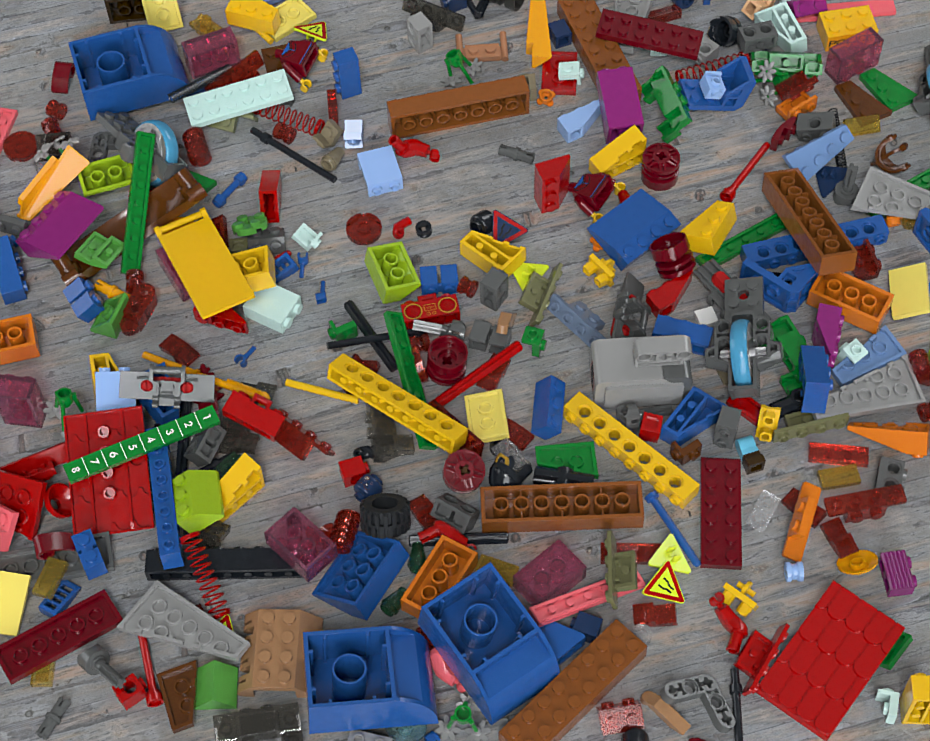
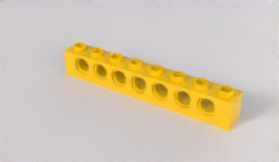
M341 354L329 364L328 380L449 454L456 452L466 443L467 427L346 354Z
M580 391L564 405L563 416L567 422L576 425L584 435L590 436L598 446L608 450L612 457L622 461L627 469L633 470L643 481L649 482L658 493H663L668 497L673 505L684 509L698 494L700 486L698 482Z

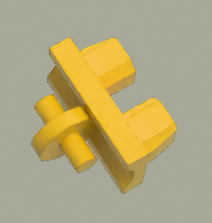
M592 253L589 255L588 262L583 266V273L586 276H591L595 273L597 276L594 277V282L599 288L605 285L612 287L616 271L613 267L615 261L611 258L608 260L602 258L600 260Z
M761 404L755 437H758L760 441L771 442L773 432L778 426L780 407H769Z
M740 581L737 583L736 586L741 589V592L727 582L723 586L724 592L722 594L725 597L723 603L730 607L735 598L741 601V604L736 609V612L746 618L752 610L756 611L759 607L756 602L746 596L747 594L751 597L756 595V592L751 589L753 585L751 581H748L746 584Z

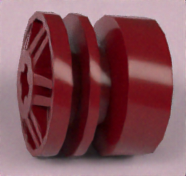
M655 143L645 149L642 157L641 180L646 187L654 191H666L676 185L680 167V154L678 150L667 143Z
M669 233L657 238L650 244L649 250L652 258L656 261L655 265L661 278L672 279L680 277L696 266V260L693 257V252L689 249L690 244L685 233Z
M443 335L435 338L429 344L426 371L428 377L434 383L441 386H453L465 377L468 349L463 340L456 336Z
M467 449L457 450L446 459L442 471L443 481L447 488L458 494H469L475 491L482 483L486 473L482 458L474 451ZM466 466L469 474L465 473L463 476L459 468L463 469Z

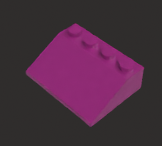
M59 191L54 195V199L43 207L42 212L32 219L28 228L19 234L15 242L28 257L59 260L105 208L74 192Z

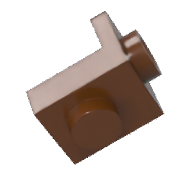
M696 439L684 448H681L676 441H673L670 447V455L683 466L690 460L694 461L699 458L702 443Z

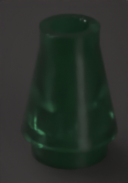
M419 542L412 544L407 564L410 572L417 574L426 561L424 545Z
M399 587L398 590L382 600L380 608L384 614L389 617L398 614L401 609L400 599L406 592V589Z

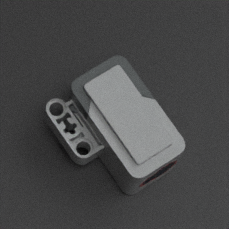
M662 335L598 339L593 341L590 346L589 357L593 402L602 409H617L618 406L628 403H635L637 407L665 404L679 405L692 389L693 384L689 360L693 357L690 337L687 335Z

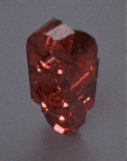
M142 283L133 290L119 323L124 335L132 336L138 333L139 330L141 332L153 314L158 302L153 285Z

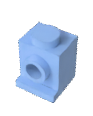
M705 71L699 84L705 99L722 98L726 88L721 78V71Z

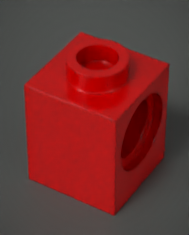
M644 412L638 437L644 441L657 443L663 416Z
M361 455L338 462L345 488L355 485L364 474L370 473L367 461L363 462Z
M134 673L125 678L126 682L123 684V688L119 689L112 686L115 696L126 711L143 700L147 695L145 691L147 688L146 683L141 677L137 679ZM130 688H136L134 692L127 693Z

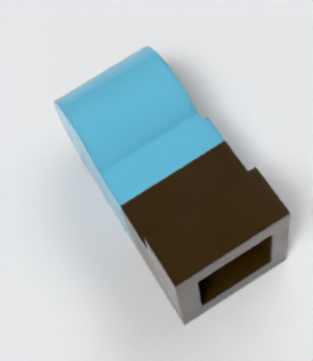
M748 435L736 439V450L746 474L749 475L764 470L766 460L756 446L753 436Z

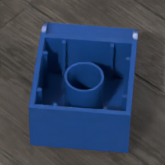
M135 25L68 42L91 121L96 120L97 112H128L170 101L167 94L189 84L175 39L168 31L160 27Z
M491 562L421 607L418 625L490 725H493L537 695L560 673L556 656L544 633Z
M397 626L303 632L309 734L439 724L429 644L420 633Z

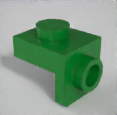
M332 320L328 321L329 329H327V332L331 339L337 341L358 336L357 325L354 320L337 328Z
M526 326L521 342L532 345V356L539 357L541 351H545L547 340H544L545 330Z

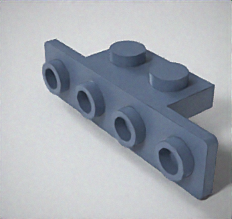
M552 294L547 309L587 346L590 347L591 343L595 340L606 339L599 332V330L604 328L605 323L585 303L577 301L568 304L558 294Z

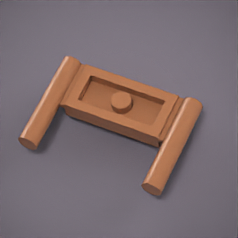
M505 31L499 33L500 46L499 43L465 45V48H463L462 35H455L456 49H460L461 53L469 61L473 62L475 58H478V62L500 60L506 62L509 60Z

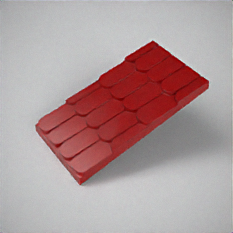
M143 405L63 416L67 463L145 432ZM148 453L74 484L69 482L73 535L91 529L92 534L109 531V534L155 528Z
M833 580L799 630L762 679L756 693L821 739L828 741L900 638L905 627L896 623L893 619Z

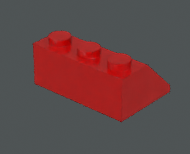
M569 154L535 164L534 198L542 214L559 209L569 191Z

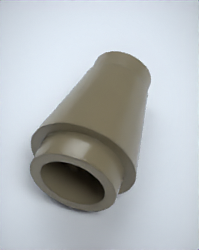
M336 147L324 155L321 166L326 171L335 170L345 154L344 150L341 147Z

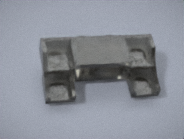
M259 381L257 385L240 382L267 392L271 401L275 391H277V385ZM223 417L221 427L227 433L218 448L219 453L229 454L232 452L236 454L245 452L255 455L260 434L251 433L250 429L227 417Z
M365 402L366 412L364 419L365 423H368L366 434L367 439H370L373 463H385L399 456L414 455L413 435H397L395 420Z
M298 702L277 706L263 705L258 709L244 708L239 710V712L213 716L216 741H263L281 738V741H304Z

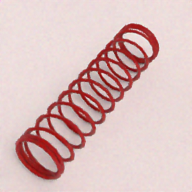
M742 51L739 52L738 55L733 53L731 57L727 55L725 59L723 57H720L719 60L714 59L712 62L707 61L706 64L701 63L699 66L695 64L693 68L688 66L687 70L684 68H682L681 70H676L675 79L677 82L679 81L678 73L680 74V79H684L682 70L686 71V78L688 79L689 77V79H691L688 73L689 68L692 69L693 79H695V77L696 79H698L696 72L694 70L695 66L699 68V76L701 79V74L702 76L704 75L700 68L702 64L705 65V71H709L707 63L710 62L712 64V71H716V68L713 64L714 61L718 62L719 69L720 67H722L720 59H723L724 65L728 64L726 58L730 57L731 61H733V55H736L737 58L739 57V54L740 56H746L751 66L750 57L748 53L744 54Z
M277 104L274 114L273 111L276 105L273 108L271 106L268 112L266 108L265 115H261L263 109L253 112L255 115L260 114L261 117L266 116L267 119L272 118L274 122L278 121L279 124L284 123L285 126H291L292 129L297 128L298 131L309 132L310 136L317 134L319 129V133H321L325 125V121L319 119L314 127L313 134H311L310 130L315 123V117H312L308 131L305 132L304 128L309 121V115L307 114L304 117L302 129H298V125L303 118V112H300L296 120V126L292 127L291 124L297 115L296 109L291 114L290 124L286 125L285 122L290 115L291 108L288 107L286 109L284 122H280L279 119L282 117L285 109L284 105L278 111L277 120H274L273 117L278 110L279 104ZM283 107V111L279 117L280 110ZM272 108L271 117L268 118L267 114L270 112Z
M198 530L180 537L179 540L182 545L194 543L185 548L184 552L198 550L193 554L189 555L187 557V560L201 558L190 565L191 568L205 565L196 570L195 572H193L192 575H200L207 573L206 575L197 579L196 583L210 581L205 585L201 586L199 590L203 591L214 588L211 591L205 593L201 598L217 596L208 601L207 603H205V606L219 604L218 606L208 611V614L224 611L214 616H211L214 619H218L231 613L230 608H224L213 611L218 607L224 605L227 602V600H222L214 603L210 602L223 596L224 593L221 592L209 596L206 595L217 590L221 587V585H215L204 588L205 586L216 581L218 577L201 580L204 577L215 572V569L197 573L198 571L211 565L212 562L194 565L199 561L207 558L209 554L192 557L193 555L204 550L206 546L187 550L193 547L194 545L202 542L203 539L185 542L188 539L200 535L201 533Z

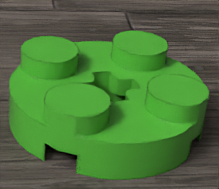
M258 212L248 217L246 214L237 217V221L231 225L233 234L237 233V236L253 235L257 233V229L262 228L263 231L269 226L264 212Z

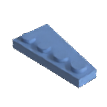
M841 124L824 133L823 136L809 141L808 144L799 146L794 151L782 155L790 169L798 168L808 181L855 138L845 124Z
M886 325L877 334L872 335L863 345L868 351L865 357L856 364L846 357L832 369L831 375L840 387L847 386L871 371L881 369L887 363L896 361L905 354L907 355V352Z

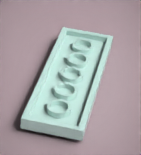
M284 69L183 98L192 129L294 100Z

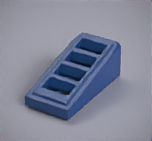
M287 252L275 260L276 283L299 270V267Z
M62 580L38 606L40 612L51 618L66 610L81 590V587L68 580ZM67 586L73 590L69 592L64 587ZM60 593H63V594H65V595H67V596L64 598V597L60 596L59 594H60ZM56 598H57L58 600H60V601H62V602H61V603H58V602H56L55 600H56Z

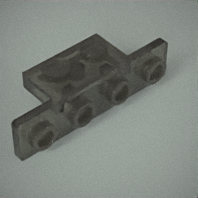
M425 0L403 1L402 10L411 13L410 16L421 11L432 23L433 32H440L446 27L458 32L463 31L466 18L464 15Z

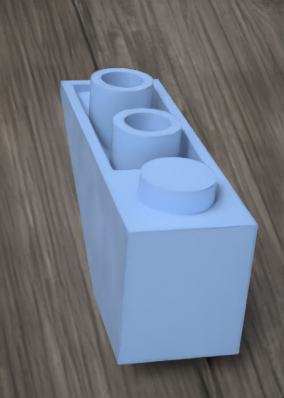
M599 99L557 118V130L567 143L583 137L601 114Z

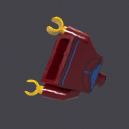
M308 39L300 41L291 40L287 43L285 49L277 48L275 50V58L280 59L285 72L297 83L301 84L300 89L304 93L308 91L305 85L310 88L312 83L308 79L304 80L303 77H307L316 59L320 62H325L328 55L327 49L322 48L320 50L316 42H311Z
M600 172L582 175L577 183L571 182L569 184L568 190L573 194L574 202L588 217L591 216L593 223H595L597 219L603 217V214H596L594 211L600 210L613 190L615 195H618V192L625 190L626 185L623 182L616 183V180L611 178L609 174Z

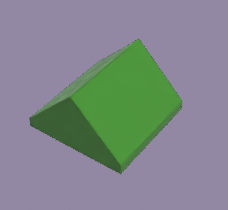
M125 292L105 300L103 304L104 310L97 315L90 328L91 332L114 339L118 338L132 310L128 295Z
M216 660L199 667L197 671L195 710L237 709L238 667Z

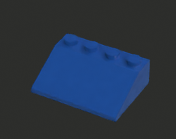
M640 189L590 225L587 230L607 255L615 261L620 271H623L650 251L649 246L654 240L675 232L681 223L668 208L643 189Z
M355 530L312 592V595L353 617L368 620L410 555L398 540L374 538Z

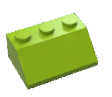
M120 155L90 162L78 174L84 197L130 185L132 164L124 162Z
M402 241L367 247L364 262L383 304L401 301L421 286V282Z
M187 470L172 479L177 524L189 534L198 530L201 531L225 517L218 471Z

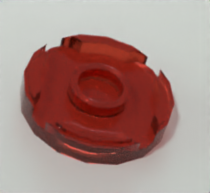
M27 131L12 133L3 143L6 157L14 162L15 160L19 162L31 160L37 154L39 147L36 136Z
M371 213L355 214L347 221V237L357 245L373 244L382 234L380 219Z
M419 345L412 346L411 351L415 357L414 363L421 383L429 382Z

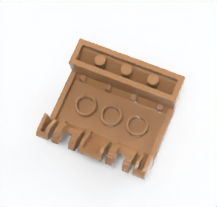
M258 609L246 614L243 632L251 635L246 636L244 639L251 646L241 657L240 671L248 674L239 677L237 694L244 697H255L254 690L295 691L297 698H307L303 632L323 631V618L303 610Z

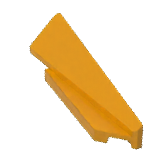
M530 0L526 54L532 55V68H536L552 57L545 0Z
M70 145L66 147L59 160L52 155L18 197L20 211L17 217L31 221L45 205L54 199V195L62 191L90 162Z

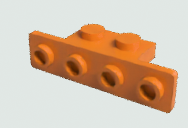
M806 481L802 483L782 551L783 557L794 562L802 560L821 493L820 487Z

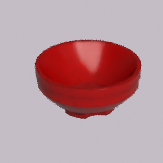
M63 483L51 485L44 495L47 511L59 519L72 516L69 487ZM51 500L57 503V509L52 507Z

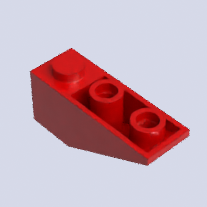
M693 269L680 277L665 281L662 286L651 289L646 294V303L651 307V312L656 318L658 314L664 316L674 312L692 281Z
M195 306L193 308L195 320L202 324L208 323L218 328L233 330L236 333L248 334L249 332L247 322L232 308L206 319L201 318Z

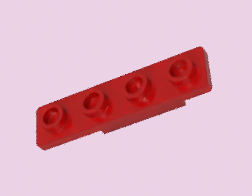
M65 442L1 466L0 470L36 480H48L57 474L55 466L67 462Z
M785 623L780 626L771 641L757 630L752 631L733 664L750 677L742 691L743 696L751 693L754 694L758 690L760 678L765 676L770 668L768 666L769 662L779 653L778 646L789 635L787 632L790 627L789 624Z

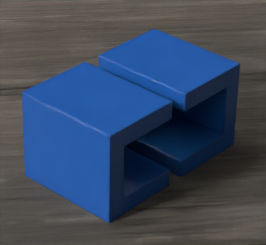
M457 264L440 265L441 283H438L436 266L420 267L422 295L438 294V292H442V294L459 293Z
M78 277L63 290V293L68 302L72 304L71 307L77 318L89 323L104 310V307L101 303V297L94 291L93 283Z
M91 529L71 536L88 579L92 580L108 573Z

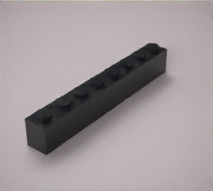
M302 545L295 547L275 546L274 548H265L263 546H256L254 548L240 546L234 548L215 547L213 549H204L192 556L197 557L209 554L207 558L194 565L212 562L211 565L197 573L215 569V572L201 580L218 577L217 580L310 578V549ZM159 548L146 550L144 572L148 581L197 580L207 573L192 575L193 572L205 566L190 567L192 563L201 558L187 560V557L198 550L184 552L182 548L184 566L164 570L160 559Z

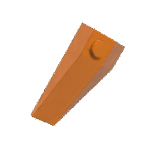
M850 422L847 426V430L905 454H912L914 458H923L929 452L930 424L906 422V425L898 426L894 422H887L882 424V426H878L876 422Z

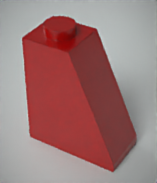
M262 170L259 186L260 212H264L268 223H280L282 189L280 170Z

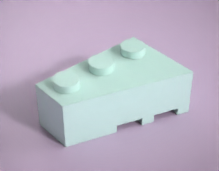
M786 1L754 13L755 24L769 20L772 21L778 33L777 45L785 52L802 53L807 51V37Z

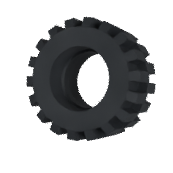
M380 493L368 496L360 503L361 531L366 535L381 539L393 538L405 534L410 529V502L406 497L395 493Z

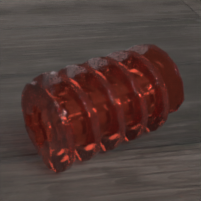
M191 127L187 129L182 135V140L189 162L196 167L208 165L212 160V156L210 155L202 128Z
M351 509L338 511L327 541L328 547L333 552L338 554L350 553L349 548L353 547V541L360 526V513Z

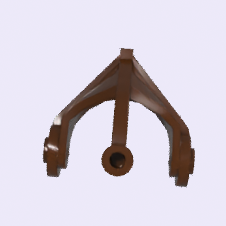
M890 134L886 136L878 145L870 165H875L888 173L906 171L911 167L910 163L905 162L896 165L888 157L898 151H905L908 148V144L904 142L898 148L886 153V144L895 140L897 135Z

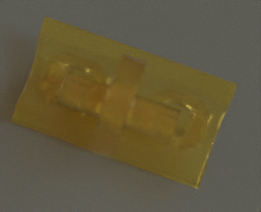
M200 13L195 20L189 22V26L196 30V33L206 37L210 43L216 42L219 39V34L223 32V28L213 22L207 14L203 15Z

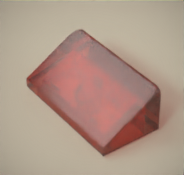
M675 4L650 11L647 19L666 23L681 18L682 10Z

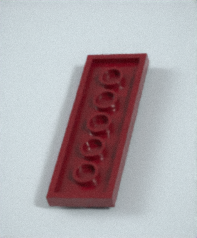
M603 8L595 37L697 61L704 31Z
M701 457L700 568L742 569L741 459Z
M105 589L1 644L0 666L12 685L117 628L123 618Z

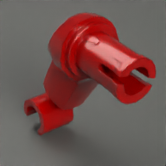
M392 135L388 140V143L395 148L396 154L400 157L420 156L426 158L430 155V161L439 162V151L437 149L430 150V145L417 139L402 141L397 135Z
M435 520L432 526L417 532L422 544L444 535L466 547L472 546L477 550L474 544L467 543L468 539L458 529L442 520Z
M717 592L709 599V603L711 606H717L714 611L722 626L731 634L726 651L737 655L739 654L743 639L748 637V628L727 604H722L725 597L721 592Z

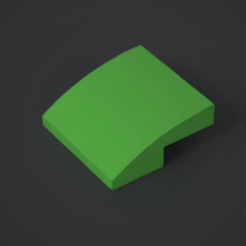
M94 231L75 252L74 258L91 266L107 269L123 251L124 242L112 235L106 238Z

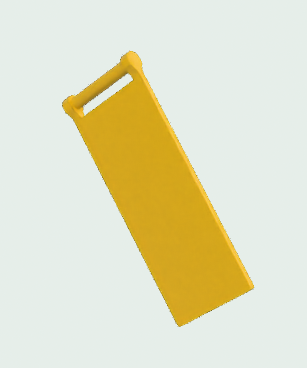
M205 207L174 222L153 228L156 237L159 239L202 319L255 298L254 292L214 226Z

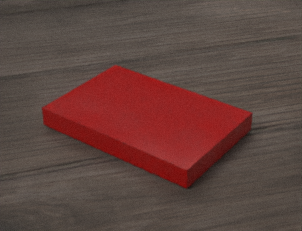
M551 51L552 57L542 63L541 89H549L555 95L576 96V79L559 80L558 71L559 62L577 61V52Z

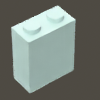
M278 285L254 292L255 298L246 301L243 305L245 317L282 334L287 328L291 327L294 317L300 314L303 308L300 295Z

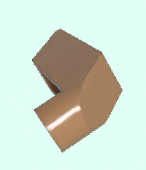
M501 312L496 333L507 335L508 327H513L517 313Z
M646 691L641 694V703L647 705L674 731L684 735L691 727L672 706L662 700L661 696L652 691Z

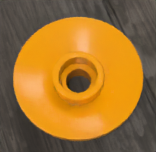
M868 550L850 551L840 556L837 560L839 571L850 575L867 573L878 564L877 555Z

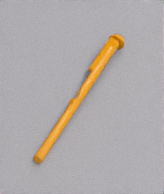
M146 351L142 354V358L157 364L165 362L167 367H182L179 363ZM186 366V374H203L198 369L195 370ZM215 377L216 386L230 391H243L251 399L257 393L270 400L269 394L265 391L229 378L225 381Z

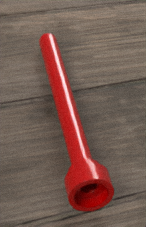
M764 142L732 185L722 190L719 195L722 201L731 203L734 200L738 187L769 149V142Z
M138 636L148 692L145 697L148 707H158L164 701L162 693L156 687L147 638Z

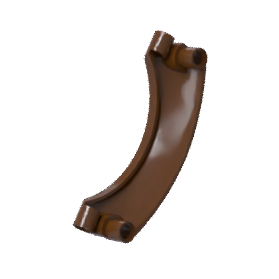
M184 167L174 174L173 177L149 192L144 239L154 233V227L168 224L208 196L202 185L194 179L187 167ZM127 208L94 231L106 238L112 235L124 242ZM94 231L73 244L59 260L50 259L60 272L61 279L66 286L70 285L78 277L87 280L103 269L74 258L75 252Z

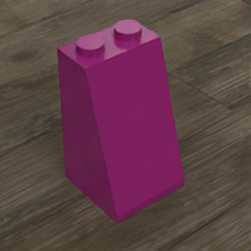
M621 66L617 69L597 71L596 84L606 144L611 143L634 124L642 132L644 120L633 68Z

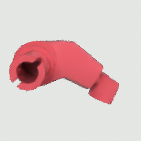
M434 647L430 651V658L436 676L450 686L456 684V688L460 693L465 692L466 690Z

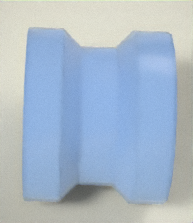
M797 561L795 564L790 562L784 563L786 582H791L792 580L804 581L802 561Z

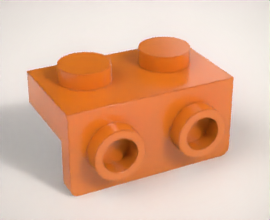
M802 90L778 104L775 111L784 120H788L793 116L798 118L799 113L812 112L816 108L818 97L816 95L810 97Z

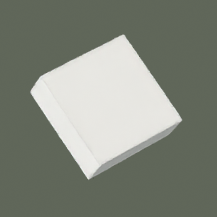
M712 306L694 311L696 321L700 325L704 324L711 327L715 326L716 322L719 321Z

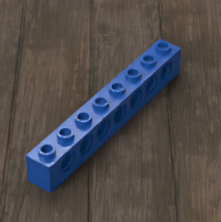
M881 214L838 224L855 249L881 245L887 242L890 232ZM791 234L741 246L740 258L742 263L747 258L756 262L764 269H775L787 264L793 265L797 262L808 261Z
M167 445L148 453L159 555L164 570L184 566L182 544L179 540L181 537L180 527L176 519L170 446Z

